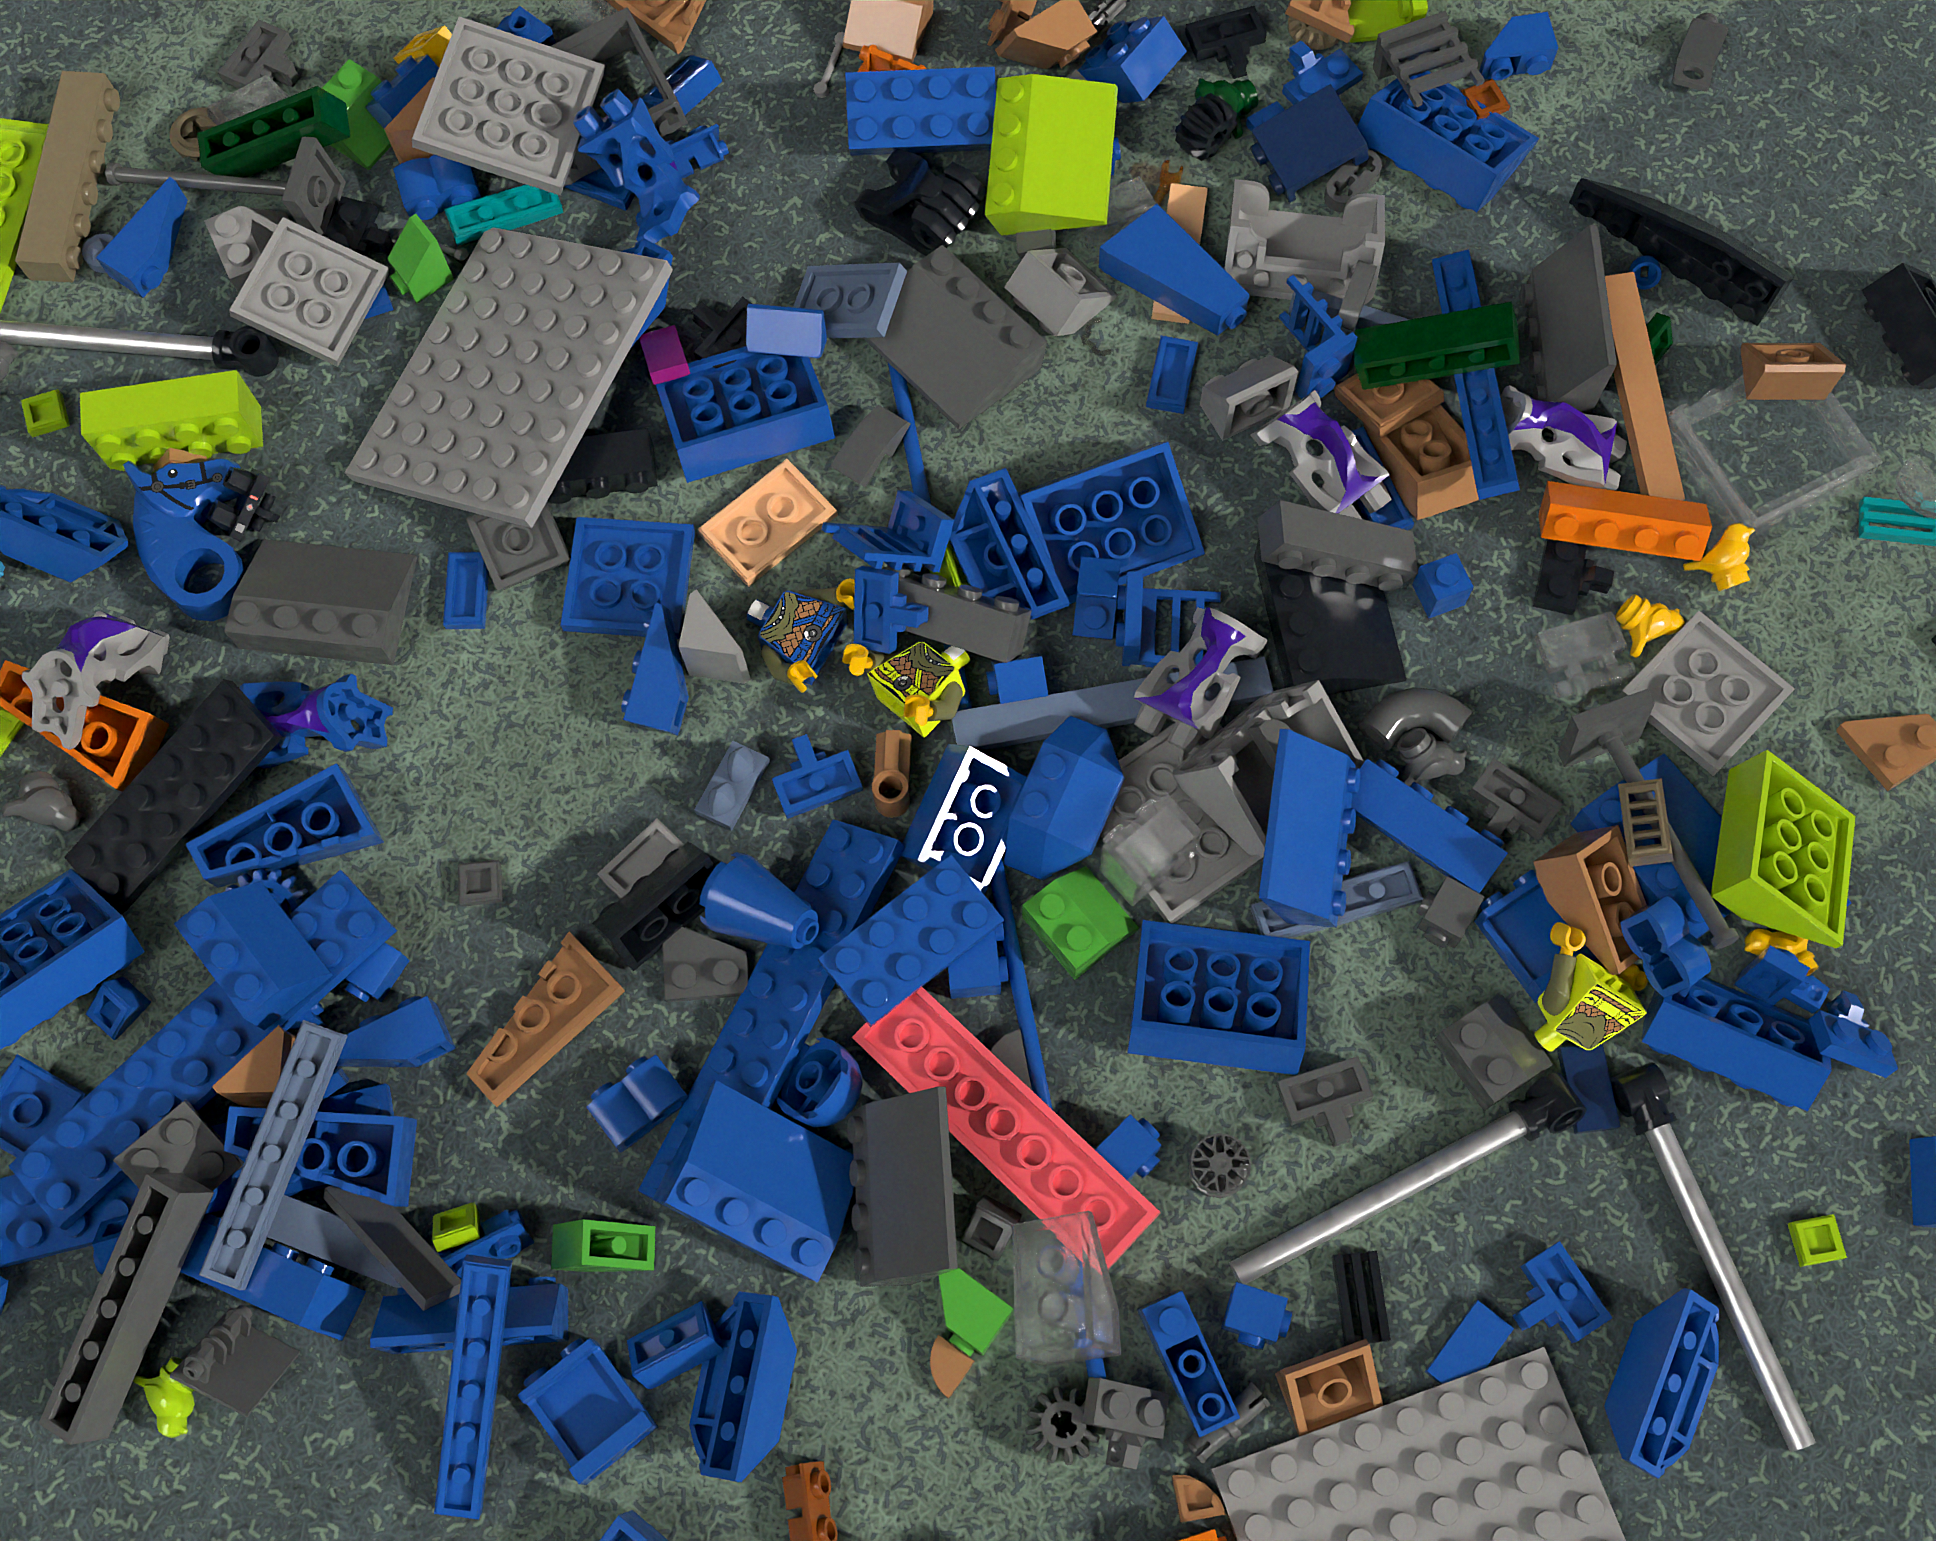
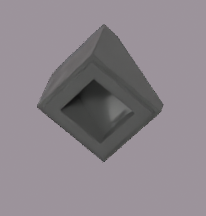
M984 1195L978 1202L960 1241L999 1261L1022 1214Z

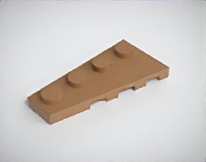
M570 932L562 940L561 945L563 947L553 961L550 962L548 960L539 972L540 979L527 997L522 996L513 1008L515 1013L503 1029L499 1028L466 1073L496 1107L504 1102L625 992L621 985Z

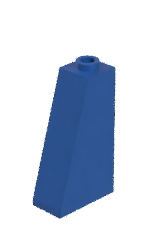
M1155 204L1100 246L1098 267L1104 273L1217 336L1228 327L1230 329L1237 327L1247 315L1249 293L1158 204Z

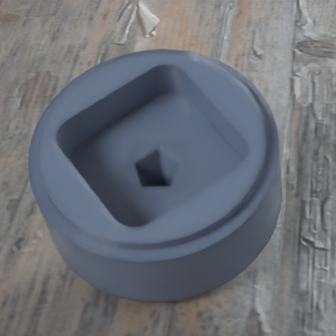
M97 234L85 242L82 248V256L92 270L99 273H107L96 257L114 238L113 236Z

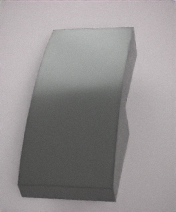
M878 404L852 432L830 467L866 487L884 455L892 457L911 423Z

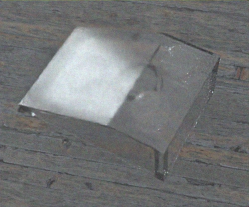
M1082 1211L1013 1224L1016 1358L1045 1367L1121 1355L1119 1309L1093 1213Z

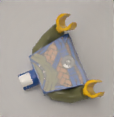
M845 579L838 587L799 590L797 593L785 591L775 607L758 599L752 603L747 613V621L761 627L758 634L761 657L775 680L792 684L801 693L807 690L803 681L810 685L813 684L848 625L846 608L842 606L847 605L850 609L854 610V579Z

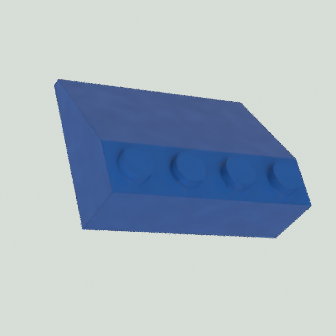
M1426 71L1409 78L1410 80H1413L1415 78L1430 74L1431 72ZM1397 78L1370 98L1357 125V128L1367 142L1368 149L1384 154L1392 159L1398 168L1413 172L1424 179V182L1429 187L1442 190L1453 197L1458 205L1466 209H1472L1475 212H1478L1496 195L1539 140L1538 137L1499 113L1489 112L1490 115L1487 118L1477 120L1476 113L1467 107L1466 99H1469L1461 93V90L1449 83L1419 93L1423 103L1422 106L1416 108ZM1477 101L1481 109L1487 107L1484 104Z
M747 346L687 363L690 371L689 375L656 384L687 483L835 439L828 404L809 357L748 352ZM736 360L734 363L719 368L713 367L718 364H723L729 361Z
M1169 442L1150 444L1018 493L1070 602L1069 604L1076 602L1081 556L1121 560L1118 585H1123L1126 583L1127 571L1144 572V577L1205 554Z
M1280 729L1259 898L1286 923L1337 928L1338 916H1344L1346 909V892L1341 891L1343 875L1349 874L1351 866V852L1346 849L1348 834H1353L1355 830L1356 813L1355 809H1351L1352 793H1358L1360 788V769L1356 768L1348 754L1289 729Z
M1664 753L1640 768L1639 771L1644 780L1662 778L1668 822L1711 895L1722 818ZM1625 779L1612 786L1581 809L1570 823L1577 833L1618 825L1626 845L1618 784L1626 783ZM1629 794L1630 802L1636 801L1633 794ZM1642 809L1631 811L1632 817L1644 815ZM1650 824L1633 826L1634 832L1652 829ZM1658 838L1635 841L1636 847L1661 844ZM1672 862L1633 866L1647 905L1662 897L1669 896L1684 912L1690 934L1699 939L1710 930ZM1712 898L1724 919L1733 913Z
M69 869L0 914V1050L17 1042L23 1034L42 1021L54 1017L61 1008L79 996L91 992L98 983L116 971L126 968L135 958L145 952L123 916L73 869Z
M1143 920L1128 1053L1298 1075L1306 1045L1310 941Z
M713 1080L652 1200L795 1275L818 1283L838 1242L854 1190L849 1176L850 1164L854 1160V1155L723 1083Z

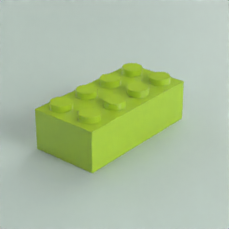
M237 370L80 393L81 435L110 469L125 471L123 464L127 461H131L135 465L156 464L168 448L188 451L192 454L206 456L208 459L213 454L224 452L244 454L249 452L251 448L263 447L261 406Z

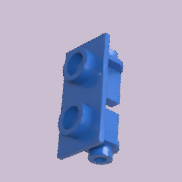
M718 124L711 127L706 125L699 126L693 129L688 134V137L678 142L673 140L666 141L671 146L675 157L674 161L682 179L694 174L689 160L695 158L700 170L723 161L724 156L729 154L724 140L717 142L719 140Z
M506 1209L502 1213L480 1223L485 1235L484 1237L438 1252L440 1258L461 1279L463 1261L467 1254L498 1259H508L516 1256L522 1249L534 1243L532 1237L523 1226L525 1222L518 1209L511 1212L509 1209Z

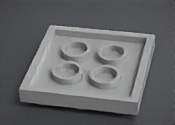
M282 217L229 310L230 316L338 367L388 277L389 267Z
M1698 611L1622 690L1618 697L1623 698L1648 689L1655 701L1648 722L1714 776L1795 688L1702 612Z

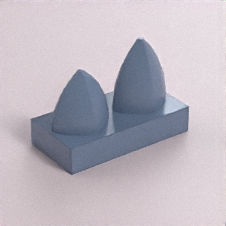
M732 741L696 805L695 813L732 831L770 763L769 757Z

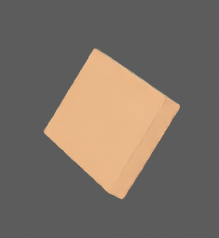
M785 459L699 527L698 533L749 587L822 529L823 522L829 523L838 516V513L788 459Z

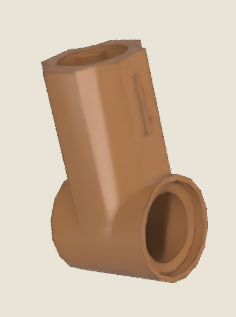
M886 730L883 733L876 734L875 770L872 791L876 809L882 815L890 818L899 817L904 814L909 808L911 801L909 788L912 736L900 730ZM890 788L901 791L899 796L892 799L885 798L881 794Z

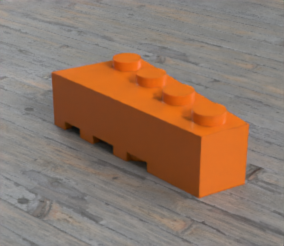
M5 660L0 670V706L26 725L32 727V692L22 680V673L29 669ZM100 695L98 705L94 707L87 706L81 741L75 748L71 750L63 748L60 738L52 732L43 731L40 734L55 746L71 755L87 769L103 778L112 787L123 792L156 755L169 724L150 713ZM57 697V707L60 711H63L64 699Z

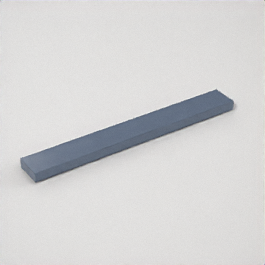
M1259 657L1256 660L1248 659L1231 662L1223 672L1227 675L1234 673L1241 677L1228 706L1255 702L1264 695L1274 691L1265 657ZM1179 672L1169 673L1166 681L1174 684L1179 678ZM1146 678L1056 693L1046 697L957 711L955 717L950 719L955 744L971 746L981 751L1047 739L1069 716L1102 728L1135 723L1142 704L1134 699V695ZM1214 683L1208 688L1205 693L1207 701H1212L1218 696L1221 690L1219 683Z

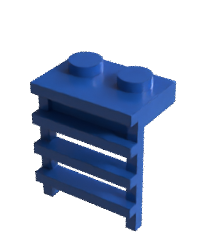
M1292 275L1286 281L1296 293L1291 316L1284 311L1279 314L1278 318L1308 351L1303 358L1295 392L1302 399L1316 390L1320 398H1322L1335 387L1338 380L1347 375L1358 337L1353 332L1346 336L1341 330L1343 320L1339 315L1331 319L1326 313L1328 307L1326 300L1323 298L1317 302L1312 297L1314 289L1312 284L1308 282L1302 285ZM1308 309H1309V310H1310V313H1309V317H1308V321H1307V325H1306V329H1305V333H1304L1300 328L1304 327V325H1305V321H1306V317H1307V313H1308ZM1322 326H1324L1321 343L1316 347L1315 344L1319 342Z
M898 490L888 527L823 522L821 530L825 533H834V540L875 569H882L884 562L894 570H901L902 565L905 564L913 571H921V567L924 565L932 572H940L947 544L951 537L954 520L911 491Z
M1127 571L1126 586L1118 585L1117 609L1124 610V622H1117L1115 646L1122 647V666L1134 664L1154 668L1165 657L1163 655H1155L1157 599L1172 600L1170 651L1179 652L1181 601H1196V611L1197 607L1204 609V602H1220L1221 592L1143 588L1144 572ZM1203 650L1196 657V666L1203 658Z

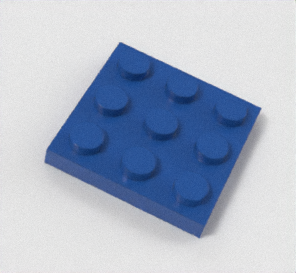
M577 517L561 618L563 631L646 637L643 634L644 620L649 611L653 612L656 602L670 610L676 639H680L695 537L693 524Z

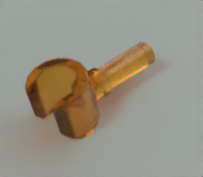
M1170 160L1163 162L1159 177L1160 185L1148 206V210L1155 204L1160 205L1164 196L1170 190L1171 183H1181L1183 166L1180 167L1177 173L1168 172Z

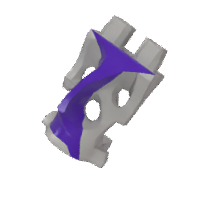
M1510 385L1504 388L1500 397L1512 450L1528 451L1535 460L1539 461V471L1558 477L1569 484L1614 491L1619 487L1621 475L1609 468V462L1613 463L1622 458L1626 451L1627 441L1615 434L1617 426L1615 419L1584 414L1565 402L1535 400ZM1544 428L1552 430L1554 434L1553 442L1543 440L1541 434ZM1563 457L1570 460V466L1563 461Z
M1316 390L1286 408L1250 434L1259 446L1267 445L1273 441L1286 447L1295 466L1289 474L1300 487L1312 508L1362 519L1352 505L1358 498H1360L1369 513L1377 511L1392 500L1382 483V480L1389 476L1387 470L1361 447L1351 430L1344 425L1340 427L1336 420L1331 419L1321 410V400ZM1317 440L1323 445V453L1320 456L1312 455L1306 448V442ZM1312 473L1322 477L1324 483L1321 488L1317 487L1312 481Z
M1197 607L1193 615V623L1196 627L1189 642L1180 653L1170 651L1155 666L1134 695V699L1142 704L1134 725L1157 737L1166 719L1175 722L1176 724L1167 741L1187 753L1191 752L1201 735L1208 739L1212 738L1241 678L1234 673L1229 675L1223 673L1230 661L1240 655H1246L1256 660L1267 642L1266 638L1258 635L1243 623L1209 607L1205 609ZM1201 650H1207L1205 656L1196 666L1197 655ZM1172 668H1178L1179 678L1174 684L1168 683L1166 680L1169 671ZM1219 683L1221 690L1218 696L1212 701H1207L1205 698L1206 691L1212 684Z
M97 611L92 618L71 625L55 650L42 655L32 669L22 673V680L32 692V729L40 733L43 731L52 732L60 738L63 748L68 750L75 748L81 741L87 706L94 707L99 703L100 692L96 688L101 681L111 683L114 679L125 682L137 671L140 674L159 675L161 673L163 656L168 651L169 634L157 629L153 631L136 625L132 619L124 616L115 617L102 611ZM57 697L64 699L63 711H60L57 707Z

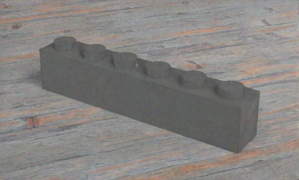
M182 1173L146 1174L38 1423L68 1444L73 1445L109 1438L213 1197V1191Z

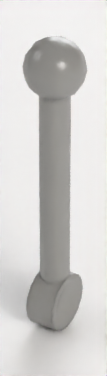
M838 32L835 35L834 41L836 44L821 82L814 85L813 90L817 97L824 98L829 94L827 84L843 46L844 32Z

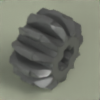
M1055 1386L1053 1394L1056 1402L1051 1404L1044 1393H1040L1037 1399L1046 1409L1044 1413L1035 1408H1028L1027 1415L1033 1419L1040 1420L1041 1425L1026 1427V1435L1042 1433L1043 1438L1035 1442L1032 1449L1037 1453L1047 1443L1051 1445L1052 1448L1047 1455V1462L1054 1463L1058 1449H1063L1065 1464L1072 1465V1447L1075 1446L1083 1458H1087L1090 1455L1088 1448L1081 1442L1082 1438L1092 1443L1099 1442L1100 1436L1086 1430V1426L1091 1425L1082 1424L1085 1402L1080 1407L1075 1404L1080 1393L1078 1388L1074 1387L1072 1389L1069 1401H1063L1061 1386ZM1062 1412L1071 1415L1070 1423L1076 1426L1075 1433L1071 1436L1067 1432L1065 1434L1066 1438L1057 1437L1055 1435L1056 1427L1050 1424L1052 1417L1056 1415L1060 1419Z

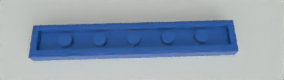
M467 1254L463 1261L434 1514L479 1520L482 1513L512 1260Z

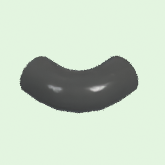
M1411 687L1386 696L1366 714L1358 725L1366 738L1385 750H1390L1400 737L1412 728L1429 730L1449 744L1469 720L1473 711L1457 699L1436 689Z

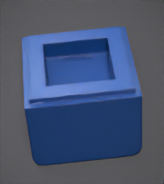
M121 977L102 983L86 1015L107 1035L116 1040L150 1005L151 1001L127 979Z

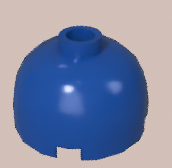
M824 1037L816 1038L820 1042L812 1046L806 1043L803 1044L782 1086L781 1098L777 1096V1104L785 1114L812 1127L830 1126L845 1119L854 1109L860 1097L863 1084L859 1065L853 1056L835 1041Z

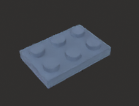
M900 263L808 266L793 308L823 310L827 338L885 337L907 270Z

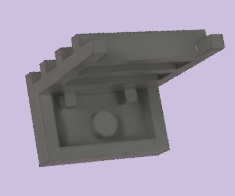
M1446 11L1378 34L1373 70L1378 79L1395 74L1415 108L1422 106L1423 99L1419 93L1468 76L1471 77L1476 86L1482 85L1484 82V78L1478 70V61L1476 58L1471 59L1469 56L1468 45L1466 42L1461 43L1459 40V31L1456 26H1450L1448 22L1449 15ZM1458 60L1461 61V63L1438 70L1436 72L1415 78L1413 80H1410L1409 78Z

